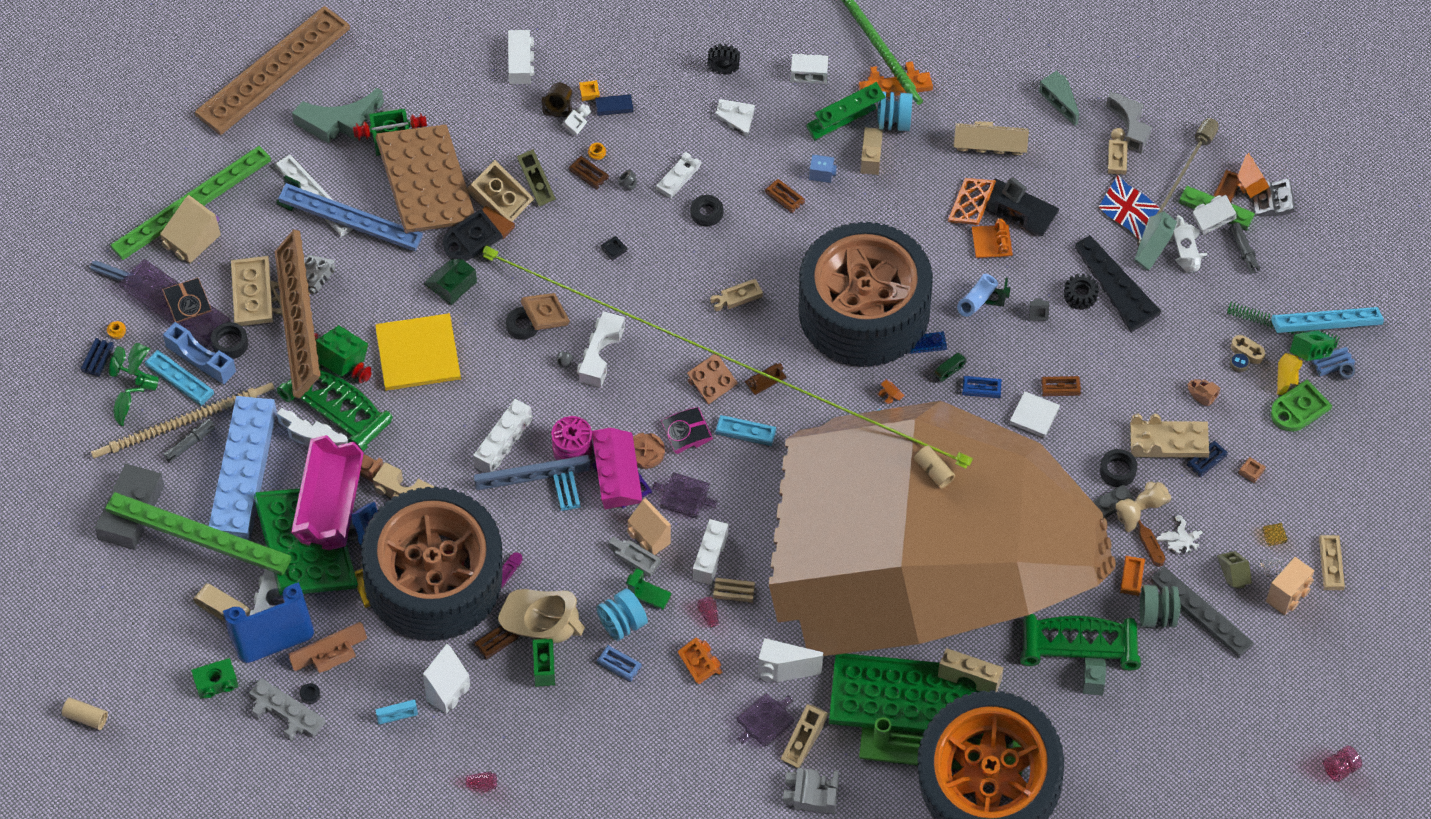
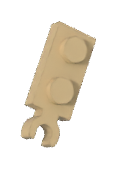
M753 279L722 290L721 296H712L710 302L711 304L714 302L719 303L714 305L715 311H720L726 305L728 309L763 297V292L757 280Z

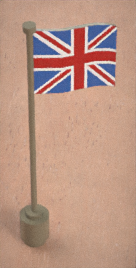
M1207 118L1201 123L1195 133V139L1198 144L1160 208L1146 195L1128 185L1117 175L1099 205L1100 211L1109 219L1128 230L1138 240L1137 245L1139 246L1149 217L1163 211L1200 146L1211 144L1219 130L1218 122L1212 118Z

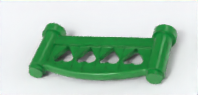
M318 362L319 370H320V369L322 368V366H321V364ZM320 370L319 380L322 381V384H327V388L312 391V385L299 399L352 437L348 439V443L354 442L364 452L368 448L367 445L392 422V414L387 410L380 413L372 402L353 385L335 375ZM291 379L277 387L279 396L286 402H291L295 398L293 396ZM329 390H335L336 394L342 395L339 399L326 402ZM344 400H349L351 404L356 405L354 409L340 412ZM359 410H363L365 414L371 416L369 419L355 422L356 413Z
M1034 614L1024 616L1022 620L1023 651L1020 653V662L1025 666L1038 665L1041 662L1040 656L1121 659V668L1128 671L1137 670L1141 667V657L1138 655L1137 623L1133 618H1126L1123 623L1089 616H1059L1037 620ZM1048 629L1051 631L1055 629L1058 631V634L1052 642H1049L1042 633V630ZM1068 630L1070 632L1075 630L1078 632V635L1072 643H1069L1062 634V631ZM1096 631L1098 636L1092 644H1089L1082 635V632ZM1102 632H1116L1118 637L1112 645H1109L1102 636Z

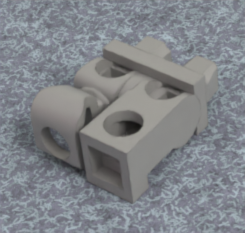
M798 768L797 772H786L785 785L795 786V791L784 790L783 803L794 805L795 810L802 809L805 811L835 814L839 771L835 770L833 772V779L829 781L826 780V776L820 777L819 772L814 769L804 770V768Z

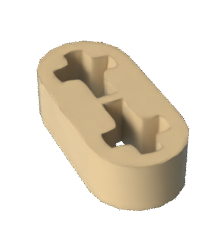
M1237 335L1233 338L1231 349L1234 353H1244L1253 364H1259L1263 361L1265 350L1262 346L1243 335Z

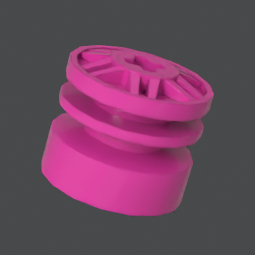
M568 416L558 420L551 432L554 458L562 460L589 455V458H591L593 443L591 426L588 422L576 416Z

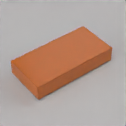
M1125 556L1120 593L1140 596L1145 559Z

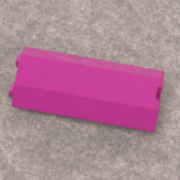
M327 435L310 439L291 532L302 544L310 545V543L322 545V549L326 550L346 546L364 452L354 442L337 446Z

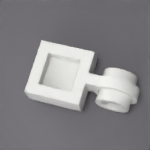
M581 104L576 111H571L563 121L562 125L574 136L587 123L584 118L591 112L589 106Z

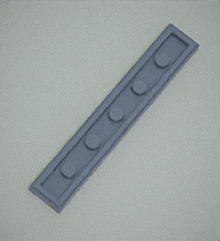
M589 455L475 474L476 490H483L552 478L555 474L560 476L561 473H565L566 475L571 471L573 474L590 471Z

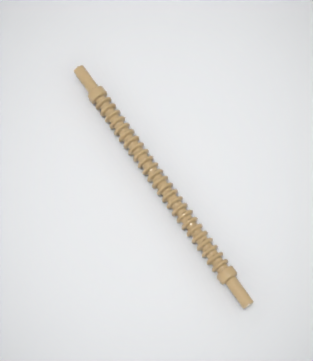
M271 382L255 389L249 388L247 392L237 393V396L257 398L258 395L274 390V386ZM232 395V398L227 397V400L222 399V402L217 401L216 404L211 403V406L206 405V408L201 407V410L196 409V412L191 411L190 414L186 413L185 416L180 415V418L175 417V420L170 419V422L165 421L164 424L160 423L159 426L154 425V428L149 427V430L144 429V432L139 431L138 434L134 433L133 436L128 435V438L123 437V440L111 441L109 445L91 451L92 457L95 459L110 452H119V449L124 450L125 446L129 448V445L132 444L134 446L136 442L139 444L141 440L144 442L146 438L150 440L151 436L155 438V435L158 434L160 436L162 432L165 434L167 430L170 432L172 428L176 430L177 426L181 428V425L186 426L188 422L191 424L193 420L196 422L198 418L201 420L202 417L207 418V415L212 416V413L217 414V411L222 412V409L227 410V407L232 408L235 404L236 396Z

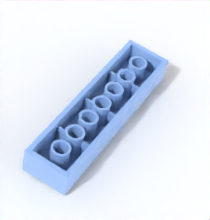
M236 396L209 522L210 527L249 541L251 540L257 511L254 494L261 491L277 413L274 399Z

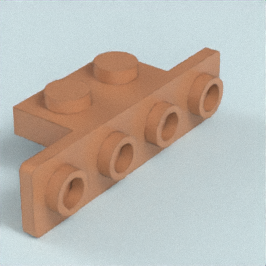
M358 622L289 653L288 657L294 671L314 664L317 671L321 673L355 658L356 655L351 646L366 640L367 635L363 624Z

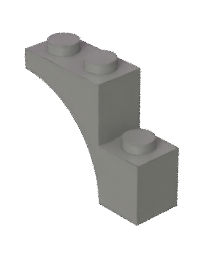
M1110 92L1106 108L1118 114L1127 128V148L1142 153L1152 130L1151 126L1139 122L1144 104L1126 98L1121 94Z

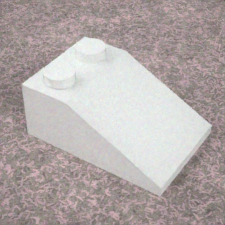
M764 638L758 658V678L767 682H781L820 675L822 672L823 652Z
M446 644L423 673L427 702L447 714L450 709L455 708L461 694H465L468 691L470 680L468 672L452 648Z

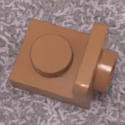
M364 454L360 476L373 482V478L383 466V459L378 458L374 460Z

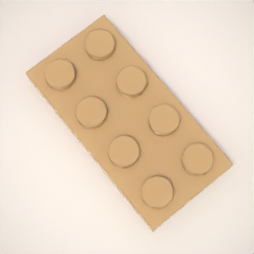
M262 256L231 260L234 323L245 326L273 322L269 257Z

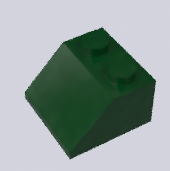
M450 259L428 278L424 285L452 305L477 283L476 269L463 259Z

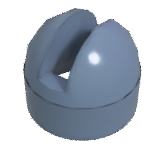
M1350 363L1342 364L1339 370V374L1343 379H1350L1355 373V368Z

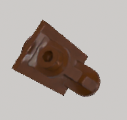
M775 363L762 371L779 380L787 378L782 372L784 368L781 363ZM759 373L744 381L754 395L778 383Z

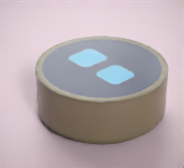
M1235 353L1231 357L1230 367L1236 372L1246 371L1250 363L1249 357L1244 353Z

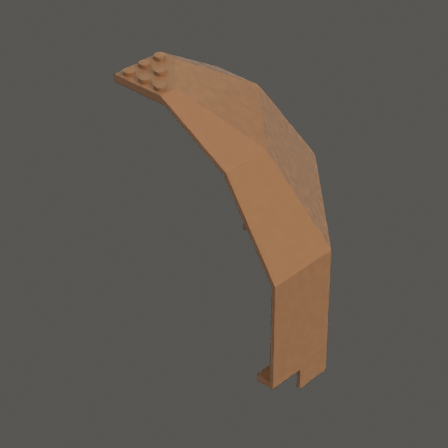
M935 401L859 413V415L955 457L960 452L973 458L970 466L964 469L955 464L957 460L934 451L955 474L953 481L944 488H939L914 459L915 455L925 446L854 415L834 417L821 427L799 430L785 440V447L788 448V452L783 457L782 471L785 472V478L780 482L779 494L782 496V503H779L776 518L780 521L779 527L775 528L773 543L777 544L776 552H772L771 568L774 569L773 577H769V588L777 622L800 620L806 648L823 652V656L917 645L1030 615L1098 586L1115 569L1116 561L1110 550L1112 547L1111 539L1107 536L1106 532L1107 521L1103 518L1102 512L1041 443L946 402Z

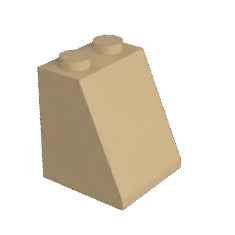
M188 195L160 235L165 249L168 251L172 250L180 260H185L190 264L221 233L216 215Z

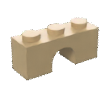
M386 462L373 478L374 490L378 494L386 495L390 498L399 496V494L406 493L411 489L416 490V488L420 487L434 488V486L420 479H417L415 484L410 487L401 486L400 484L403 481L402 470Z
M946 648L939 664L938 677L954 683L958 682L959 677H967L976 683L977 691L990 692V690H994L997 692L1002 681L1004 667Z

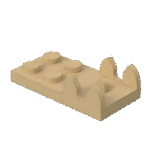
M1139 413L1132 416L1130 421L1131 454L1134 457L1209 458L1208 422L1161 421V417L1155 413L1150 416L1149 421H1143Z

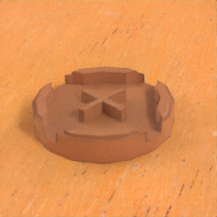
M639 433L633 436L638 468L648 469L659 465L665 455V447L661 438L652 433Z

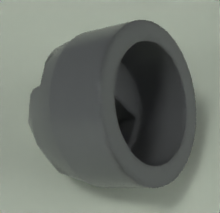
M558 352V365L560 367L569 366L573 356L567 352Z

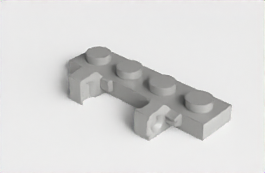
M262 678L249 692V696L255 700L254 703L256 704L252 709L253 716L260 720L261 714L266 713L268 710L284 718L289 724V728L284 730V736L289 740H292L298 732L300 734L305 732L314 738L326 723L323 717Z

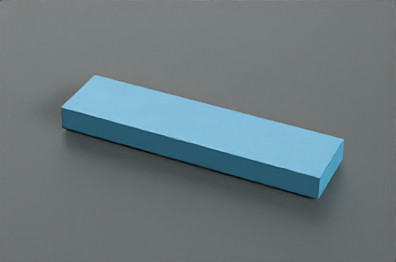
M159 350L145 361L146 367L200 406L214 394L213 389Z

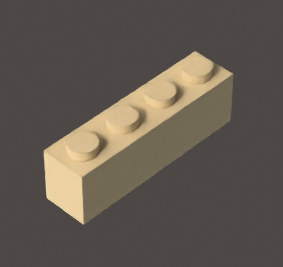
M955 123L954 147L958 151L975 149L976 152L985 153L986 150H994L996 154H1004L1005 151H1009L1013 155H1023V153H1027L1029 130L1028 128Z

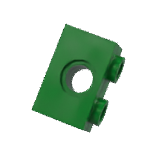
M1318 330L1295 334L1290 352L1306 361L1330 357L1334 350L1335 339Z
M553 639L533 640L535 687L555 686Z
M230 658L191 670L200 699L211 698L215 694L230 692L239 687ZM216 678L219 679V680L216 681V682H212L213 679H216Z

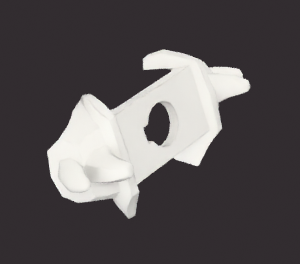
M1178 215L1173 235L1169 241L1173 242V238H1175L1180 255L1175 261L1186 273H1193L1199 270L1201 259L1207 253H1198L1195 239L1198 237L1200 230L1184 222L1183 217ZM1187 239L1191 241V245L1189 248H1185L1181 245V241Z

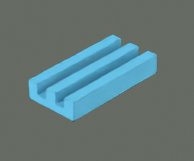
M571 471L566 475L561 473L560 476L557 474L553 475L561 511L580 508L573 472ZM568 479H570L575 504L571 502L567 484ZM559 481H563V486L568 505L565 506L563 502Z
M415 700L375 709L378 725L418 715Z

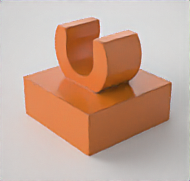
M885 379L881 383L884 389L878 395L884 397L885 394H888V398L885 400L887 404L892 403L894 398L900 401L904 397V394L893 382Z

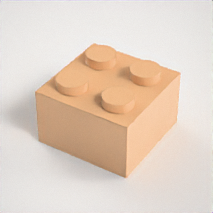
M1294 557L1271 583L1266 602L1283 615H1286L1289 610L1294 611L1299 604L1298 600L1301 597L1305 598L1311 590L1309 587L1314 581L1312 578L1314 570Z

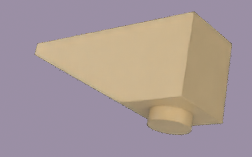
M865 127L860 171L862 174L879 175L883 130H879V128Z
M807 704L781 760L800 768L822 731L830 713L814 705Z

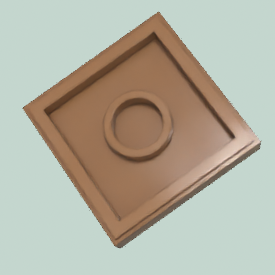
M555 293L522 297L520 301L535 330L568 326L570 322Z

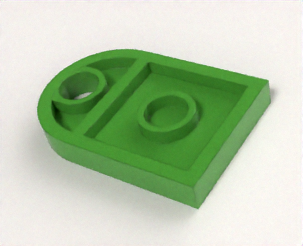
M1305 380L1273 403L1271 419L1282 430L1289 432L1299 431L1330 411L1332 405L1308 380ZM1284 415L1288 418V420L1282 421L1278 418V416Z

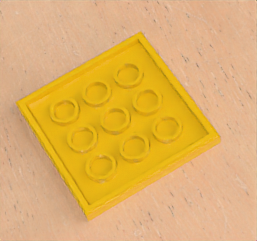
M450 313L375 324L385 391L461 380Z

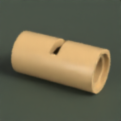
M929 445L922 448L915 455L914 459L939 488L946 487L955 478V474Z
M70 697L63 706L62 716L101 730L107 721L108 712Z

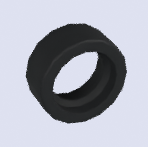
M226 322L220 324L214 329L211 336L214 352L221 351L232 359L239 358L248 349L249 342L246 330L237 323ZM228 334H236L241 338L240 343L231 348L220 346L219 340Z
M1124 449L1108 451L1101 459V478L1106 484L1113 487L1128 486L1136 477L1138 464L1136 458ZM1111 461H1122L1130 467V471L1123 476L1114 475L1107 469V465Z

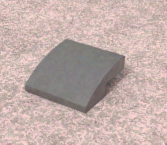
M1289 178L1273 183L1269 179L1266 180L1269 188L1253 197L1257 216H1278L1296 212L1292 185Z

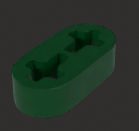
M956 353L935 370L934 376L941 382L947 380L963 368L967 359L961 353Z

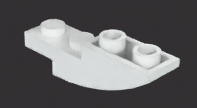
M281 408L277 412L278 422L288 429L289 438L309 447L310 439L324 435L329 436L337 446L348 443L345 435L336 433L327 424H321L316 421L312 426L308 421L299 419L291 411Z

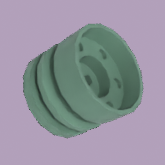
M1142 585L1139 610L1141 626L1155 627L1157 619L1160 618L1162 627H1166L1169 620L1170 628H1176L1181 608L1178 587L1171 586L1169 592L1168 587L1163 586L1161 594H1158L1156 585Z

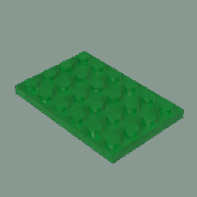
M300 489L255 492L254 499L267 547L290 555L292 559L283 576L274 573L280 596H283V590L286 587L298 582L303 594L357 588L358 583L347 543L345 547L326 550L322 549V545L302 544L291 533Z

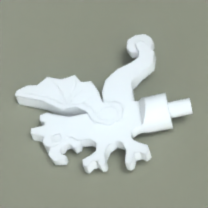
M1177 515L1175 517L1176 521L1181 522L1177 530L1178 533L1168 531L1156 538L1157 542L1167 541L1168 550L1171 549L1180 554L1181 551L1179 549L1182 550L1185 547L1187 549L1186 554H1188V552H1191L1190 546L1197 550L1199 544H1195L1193 541L1197 540L1203 532L1195 530L1188 534L1184 530L1186 521L1181 515Z

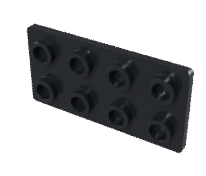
M994 178L993 180L996 183L985 210L1043 236L1058 214L1059 208L1026 192L1018 203H1014L1002 193L1007 183ZM984 197L979 200L978 206L983 204Z

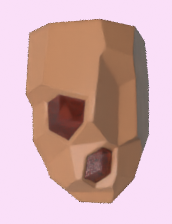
M1194 379L1187 384L1190 395L1196 401L1206 406H1210L1215 401L1221 389L1212 381L1208 382L1205 379Z

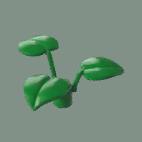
M141 343L133 345L128 356V369L122 366L126 357L123 347L117 346L110 360L109 375L111 377H116L121 369L130 375L136 376L135 384L139 387L126 389L124 393L120 392L115 401L114 417L120 426H124V419L131 404L130 392H144V389L155 391L158 386L159 379L157 376L146 374L138 369L150 350L149 347Z

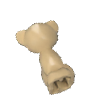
M1147 482L1145 491L1141 492L1135 501L1125 499L1116 504L1118 519L1124 524L1127 532L1135 529L1141 517V510L1159 508L1171 501V495L1163 483Z

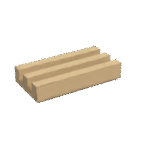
M716 578L713 598L753 603L755 582ZM718 590L729 591L730 593L718 592ZM732 593H747V594H750V595H741V594H732Z

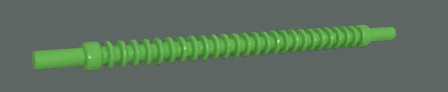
M841 0L849 12L852 13L856 22L859 23L863 32L866 33L868 39L873 43L882 59L885 60L887 66L892 70L894 76L897 77L905 92L912 93L913 100L917 105H920L923 100L915 90L916 86L909 79L906 72H904L902 66L899 65L897 59L892 55L890 49L885 45V42L880 38L855 0Z

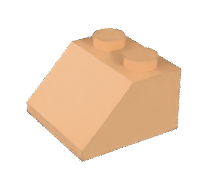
M646 498L643 499L628 519L627 532L632 539H636L639 542L640 547L656 555L671 544V524Z

